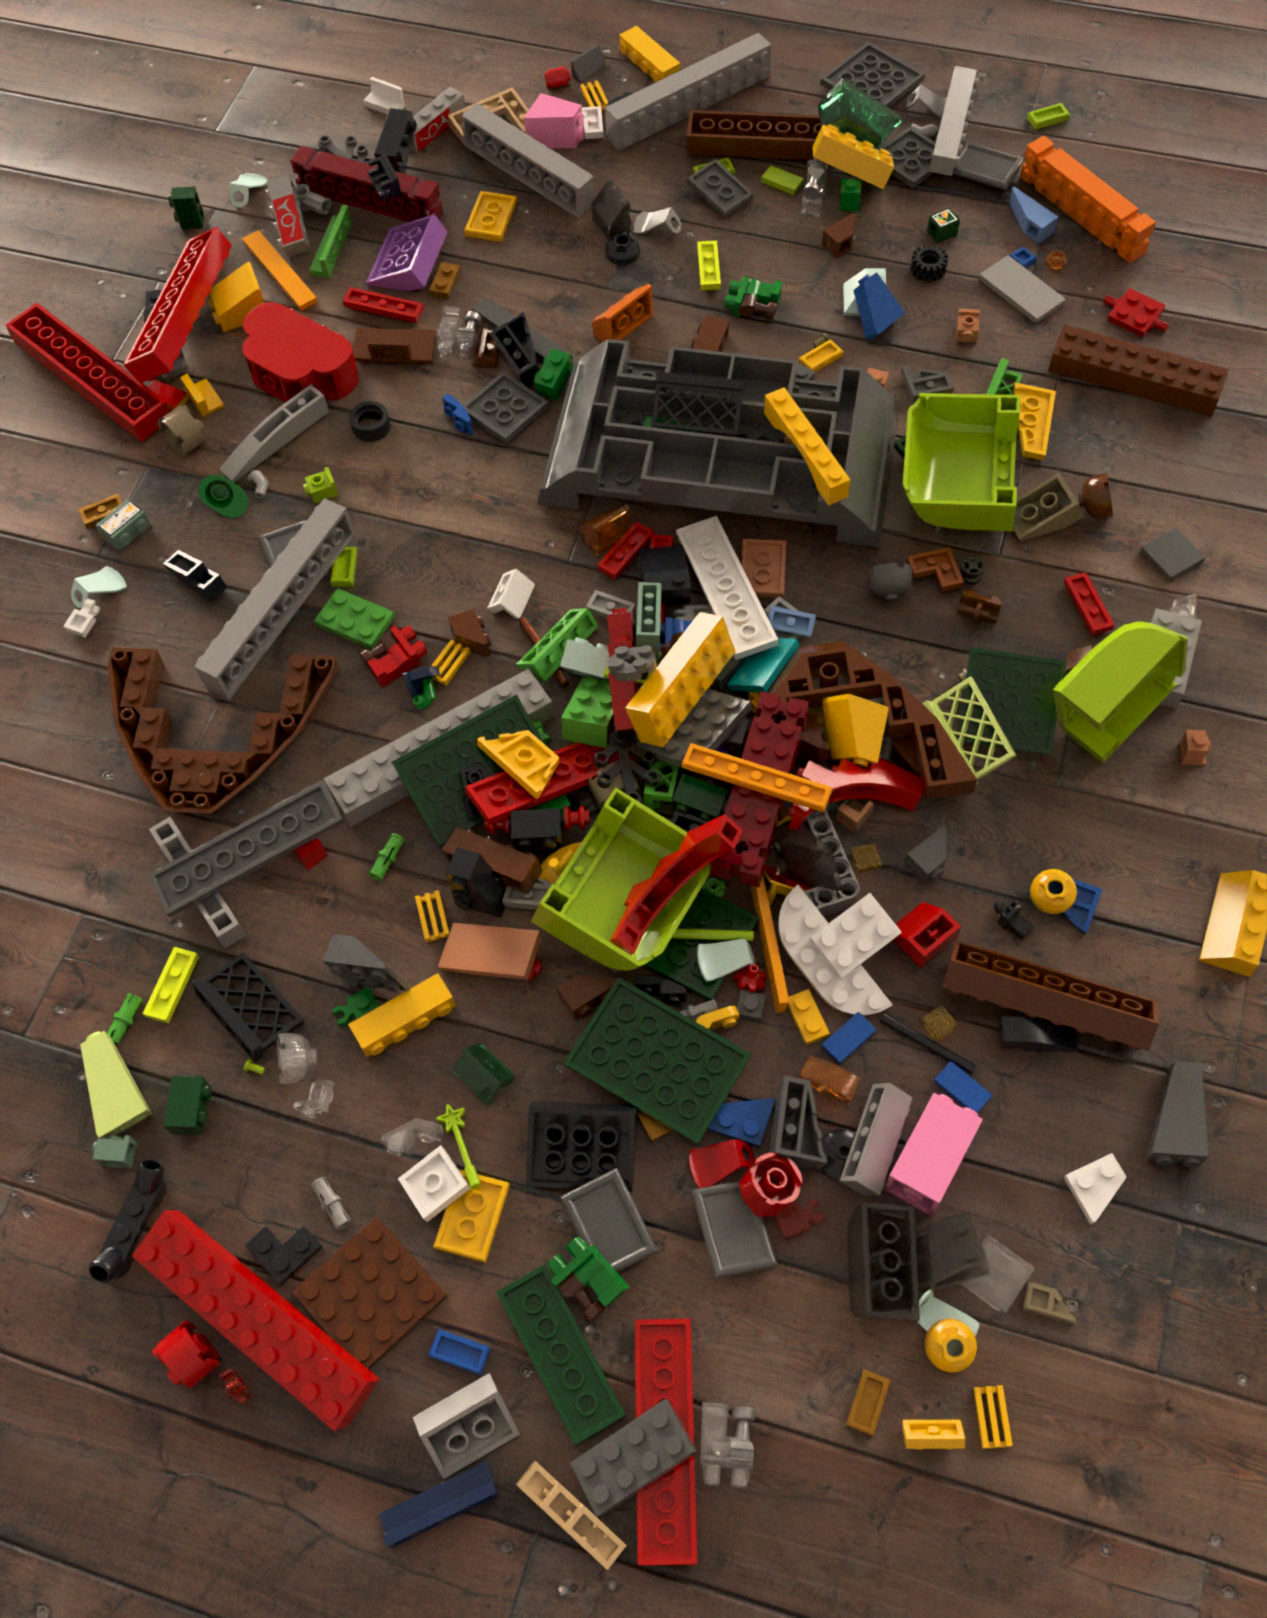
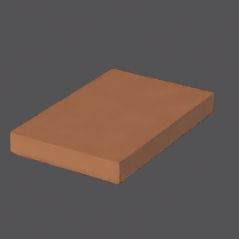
M743 539L741 566L757 598L776 599L781 597L784 599L787 541Z

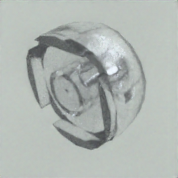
M278 1033L277 1065H279V1070H281V1074H278L280 1085L299 1083L307 1078L311 1072V1066L317 1063L316 1049H311L309 1041L302 1035L297 1033Z

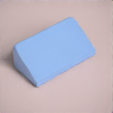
M771 606L768 620L773 630L811 637L816 615Z

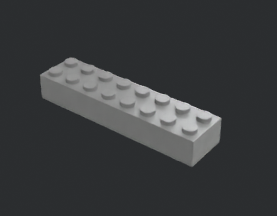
M478 103L462 115L465 147L577 218H580L594 206V176L578 167L575 163L570 162L559 153L554 152L546 145L538 142L530 135H527L516 126L511 125Z

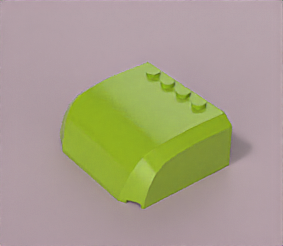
M919 394L917 401L914 405H911L907 415L903 488L911 507L922 520L934 526L953 529L1013 531L1017 501V487H1014L1020 395Z
M1140 621L1125 624L1089 651L1053 689L1059 726L1071 739L1103 764L1177 687L1178 684L1174 682L1176 677H1182L1186 670L1188 638L1159 625Z
M615 787L602 807L592 828L556 883L551 885L538 905L531 922L577 951L607 967L627 971L636 969L663 953L709 876L710 864L696 873L667 902L644 933L633 955H629L610 942L627 908L624 903L633 885L651 878L659 860L678 851L687 834L685 830Z

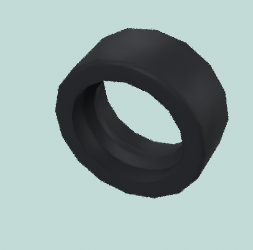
M375 401L362 402L356 405L350 412L349 420L353 434L362 441H377L385 437L390 430L391 423L388 411L381 403ZM378 416L382 418L374 426L364 427L358 424L365 417Z

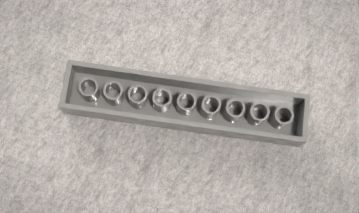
M756 33L605 107L607 140L618 151H621L689 117L690 110H703L770 77L771 44L759 33Z
M325 498L315 507L312 515L302 524L295 537L291 538L282 554L277 556L275 563L264 573L258 585L251 590L244 603L239 605L234 616L225 623L220 634L212 640L210 647L198 658L194 667L207 690L227 700L232 698L351 541L355 531L345 507Z
M527 669L324 778L333 800L349 826L352 827L409 796L391 763L392 761L517 694L532 722L540 721L542 723L553 717L552 701L531 671Z

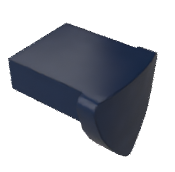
M427 666L403 673L407 689L412 698L420 695L422 680L440 676L438 667Z

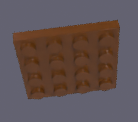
M377 1215L292 1291L328 1336L369 1370L447 1298L443 1290Z

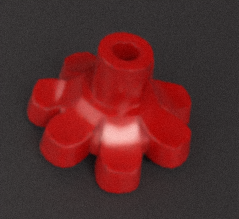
M756 964L740 968V971H737L733 976L734 980L739 981L737 987L741 990L745 989L746 986L750 993L756 992V987L761 991L765 989L764 981L767 975L764 971H759V967Z

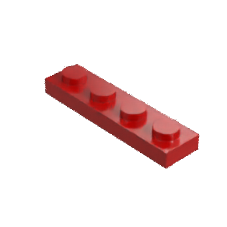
M353 287L349 288L342 300L343 306L413 323L419 321L424 311L423 303Z

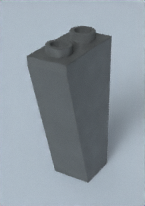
M1174 1061L1167 1071L1147 1152V1160L1156 1161L1159 1165H1170L1173 1162H1179L1187 1167H1197L1209 1157L1201 1063Z

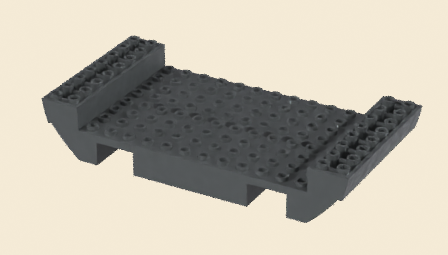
M608 339L590 350L581 359H575L537 504L579 510L582 495L588 494L838 526L836 542L880 548L898 422L896 398L891 396L863 368L840 365L838 383L796 379L797 360L671 346L668 361L665 364L630 360L629 341ZM657 372L744 380L745 386L738 436L716 433L703 434L643 426L646 417L653 416ZM785 387L850 478L848 498L831 505L826 503L817 490L810 469L796 445L784 443L785 433L775 429L764 414L765 395ZM661 388L660 398L666 403L674 396V393L671 389ZM685 391L679 396L686 405L696 398L692 391ZM707 393L701 398L707 407L718 400L713 393ZM728 395L722 401L730 410L737 404L738 396ZM678 398L667 406L674 415L684 408ZM699 400L689 408L695 417L706 410ZM721 403L710 410L717 420L727 412ZM664 408L658 413L657 418L669 420L672 416ZM687 410L677 417L678 421L684 424H689L694 420ZM736 410L732 412L734 416L736 415ZM706 413L698 420L703 427H709L715 422L709 413ZM729 414L720 424L724 429L734 430L735 421Z

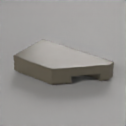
M1030 1281L1027 1282L1022 1311L1074 1325L1076 1322L1075 1317L1071 1315L1056 1289Z

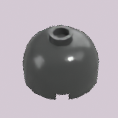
M888 563L872 567L873 572L869 569L867 570L871 591L878 597L885 598V601L899 600V596L904 595L912 585V566L904 563L903 568L898 567L897 563Z

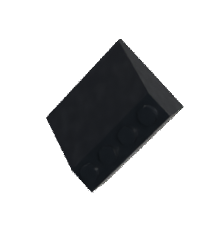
M532 1101L529 1106L526 1186L576 1189L617 1167L629 1192H632L637 1107L631 1105Z

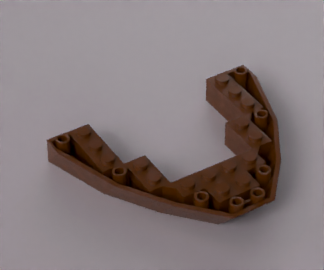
M844 641L798 647L767 691V693L780 695V701L789 702V698L808 701L809 708L823 706V698L851 694L866 700L879 698L881 705L889 707L885 724L887 737H892L893 739L912 736L926 799L974 793L977 778L938 718L886 669ZM752 721L743 738L739 755L740 759L742 758Z
M112 647L107 665L115 728L137 775L164 812L199 814L214 813L268 771L309 727L341 672L336 656L291 654L279 713L256 712L248 752L167 749L173 722L165 708H154L164 667L157 649Z

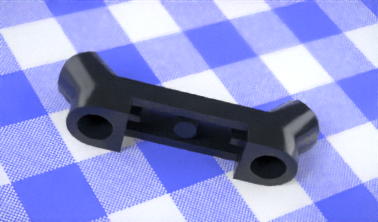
M144 1160L137 1165L135 1181L99 1255L89 1264L88 1271L90 1276L96 1281L108 1283L113 1278H121L130 1269L134 1260L132 1253L155 1205L160 1206L166 1193L167 1186L163 1179L165 1167L155 1160Z

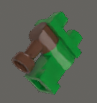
M745 276L742 277L741 282L731 280L728 292L731 295H726L724 309L734 310V317L740 318V315L749 318L754 313H764L767 318L774 319L781 298L782 281L775 280L774 284L762 283L756 279L749 280V277Z
M576 1237L566 1246L574 1257L569 1264L561 1254H557L547 1265L554 1275L551 1279L555 1287L558 1286L564 1296L574 1297L585 1309L583 1316L590 1323L606 1309V1306L612 1304L630 1287L604 1256L599 1253L595 1245L588 1246L583 1239ZM589 1286L599 1296L598 1301L594 1302L586 1291Z

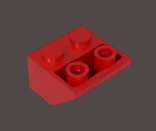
M922 902L896 923V926L902 933L893 941L922 968L957 939L961 925L943 908Z

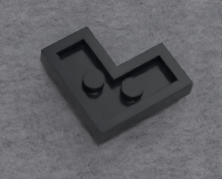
M265 1226L245 1245L280 1286L287 1282L323 1248L304 1226L283 1245Z

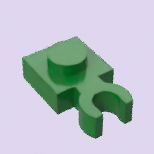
M365 988L346 998L349 1005L336 1006L332 1009L334 1016L345 1014L342 1019L337 1021L340 1027H344L350 1023L352 1018L356 1017L358 1019L379 1006L371 990Z

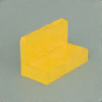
M188 374L180 377L185 391L189 394L190 399L202 417L224 407L222 400L207 379L194 384Z

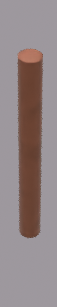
M523 617L519 620V623L535 646L541 639L528 619ZM558 668L553 675L560 686L565 688L569 685V681L561 669Z

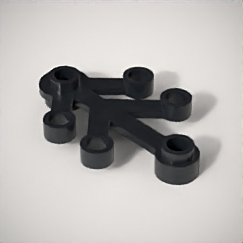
M615 730L609 736L610 745L604 751H599L595 754L593 763L598 768H604L607 766L609 758L616 752H618L619 759L607 772H601L598 775L597 784L601 788H609L612 780L621 772L625 794L642 803L640 795L635 792L632 772L643 779L646 785L650 787L658 784L660 774L655 770L647 771L630 759L628 752L639 758L641 763L648 767L654 764L656 755L651 750L644 751L632 743V736L627 731ZM605 778L608 782H604L601 779Z

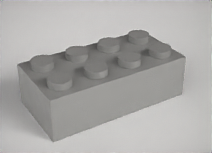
M1156 608L1150 623L1167 628L1188 638L1186 670L1182 677H1176L1174 682L1178 684L1177 687L1159 704L1177 709L1185 693L1202 620Z

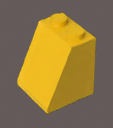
M250 262L245 263L212 287L211 298L208 299L211 310H216V312L212 313L216 325L221 324L223 332L243 326L245 317L255 307L264 303Z
M851 694L823 698L822 703L832 760L841 762L843 758L860 767H867L868 764L878 763L889 707Z

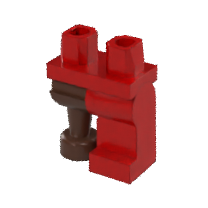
M395 625L390 628V632L384 633L381 636V644L371 651L364 649L359 652L364 664L370 668L372 675L382 688L401 677L403 673L409 672L413 667L420 666L418 659L428 653L426 646L421 640L412 645L409 644V642L417 638L410 625L400 630ZM386 654V656L382 657L381 659H379V660L376 659V658H378V657H380V656Z

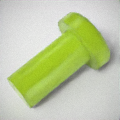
M250 1059L246 1061L243 1069L245 1072L250 1070L260 1075H263L265 1072L264 1067L252 1063Z

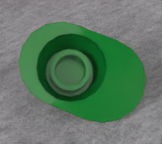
M209 475L199 483L198 495L201 501L221 515L228 518H237L247 510L248 497L245 491L225 477Z

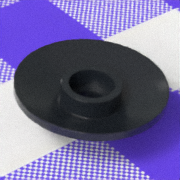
M836 1129L827 1133L821 1139L823 1152L827 1159V1164L821 1170L828 1177L836 1181L840 1180L848 1157L842 1156L839 1150L845 1148L850 1152L856 1134L852 1130Z

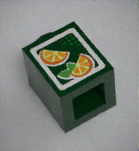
M947 208L929 216L927 232L937 243H940L958 234L960 219L950 208Z

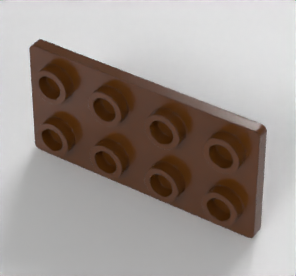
M357 328L353 345L355 361L431 363L436 331Z

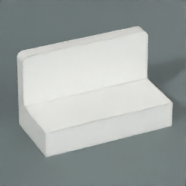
M374 77L370 78L372 91L364 99L366 107L387 115L390 108L402 110L405 107L401 87Z
M517 569L504 573L487 609L492 613L505 610L515 619L520 618L535 584Z

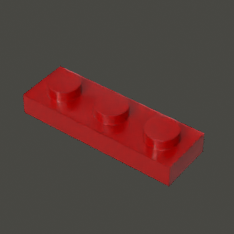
M636 521L597 564V569L616 580L639 554V549H643L650 542L654 531Z
M1084 572L1066 577L1064 585L1091 636L1113 630L1115 624L1087 573Z

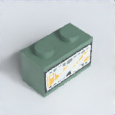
M127 499L97 523L96 527L102 539L120 551L144 532L151 523L146 512Z

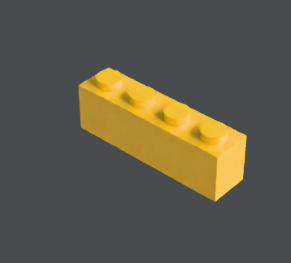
M638 26L619 35V49L621 53L641 68L644 73L648 74L654 82H658L680 71V62Z
M437 973L414 986L410 991L400 994L348 1025L366 1057L375 1056L383 1052L385 1047L391 1043L404 1040L410 1032L425 1028L436 1017H443L449 1014L456 1005L451 993Z

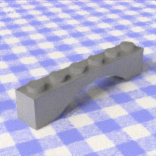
M171 817L149 829L169 862L192 851ZM219 892L196 903L224 949L246 936Z

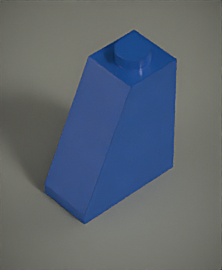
M877 272L872 276L866 274L858 281L860 285L853 290L865 337L868 341L878 336L905 313Z

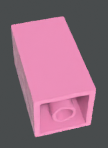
M933 1093L890 1173L884 1190L933 1217L983 1119L978 1117L974 1110L966 1107L961 1108L954 1104V1101L948 1096Z

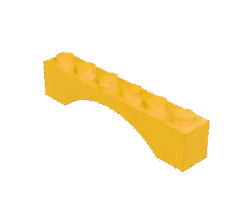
M785 387L765 395L764 414L775 429L784 432L796 445L810 469L817 490L826 503L831 505L848 498L850 478Z

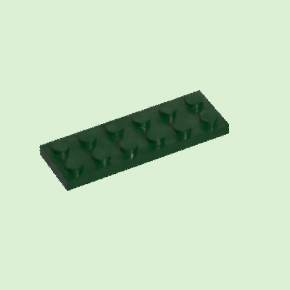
M544 1264L498 1290L496 1293L575 1446H578L625 1418L626 1415L559 1289L552 1283V1276Z

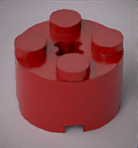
M777 1153L763 1154L755 1160L740 1180L739 1188L742 1198L757 1217L778 1216L799 1196L802 1175L797 1165L786 1157L784 1159L777 1156Z
M184 1320L162 1339L152 1352L159 1362L165 1363L168 1367L167 1376L175 1385L178 1386L182 1382L186 1388L190 1389L220 1364V1361H217L219 1358L218 1352L204 1333L198 1335L193 1331L196 1326L192 1322Z

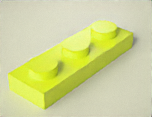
M717 241L697 242L701 291L721 290Z
M178 947L173 948L143 1012L146 1018L169 1024L199 959L197 953Z

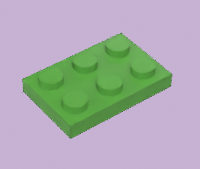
M337 588L314 620V623L321 629L372 650L395 618V614L389 609Z

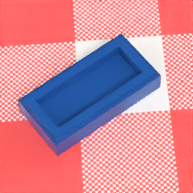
M857 1012L828 1038L821 1048L841 1065L871 1038L877 1029L862 1014Z
M952 1061L934 1080L937 1086L960 1105L974 1110L977 1114L993 1096Z
M438 1329L428 1357L481 1376L491 1348Z

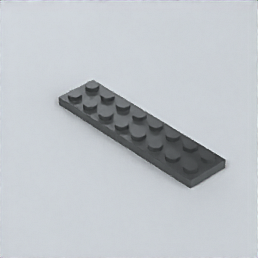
M322 780L150 873L149 876L166 915L172 917L345 822L326 784Z

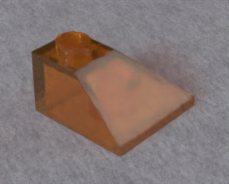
M626 504L584 522L580 526L581 541L596 556L614 546L631 528L630 507Z

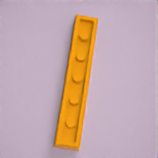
M259 230L242 238L243 244L300 311L318 303L317 297Z
M690 743L682 762V768L821 812H825L833 788Z
M763 876L760 888L750 885L755 914L759 917L758 929L775 1013H780L786 1010L789 998Z

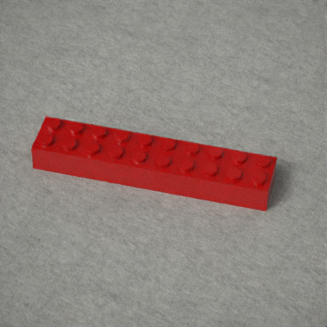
M217 226L188 240L123 364L140 384L147 380L152 381L161 374L166 375L173 370V364L180 356V350L187 341L186 337L192 331V325L199 317L198 313L205 305V299L211 293L213 283L218 279L217 275L223 268L225 259L229 256L232 244Z
M36 302L5 325L15 344L140 442H143L159 429L157 421L170 412L164 399L143 383L140 384L134 376Z
M164 1210L132 1255L135 1260L333 1431L349 1426L380 1379L180 1210Z

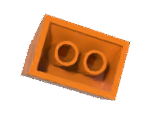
M647 284L636 288L603 314L597 316L592 321L593 336L601 342L608 339L622 340L653 316L652 286Z

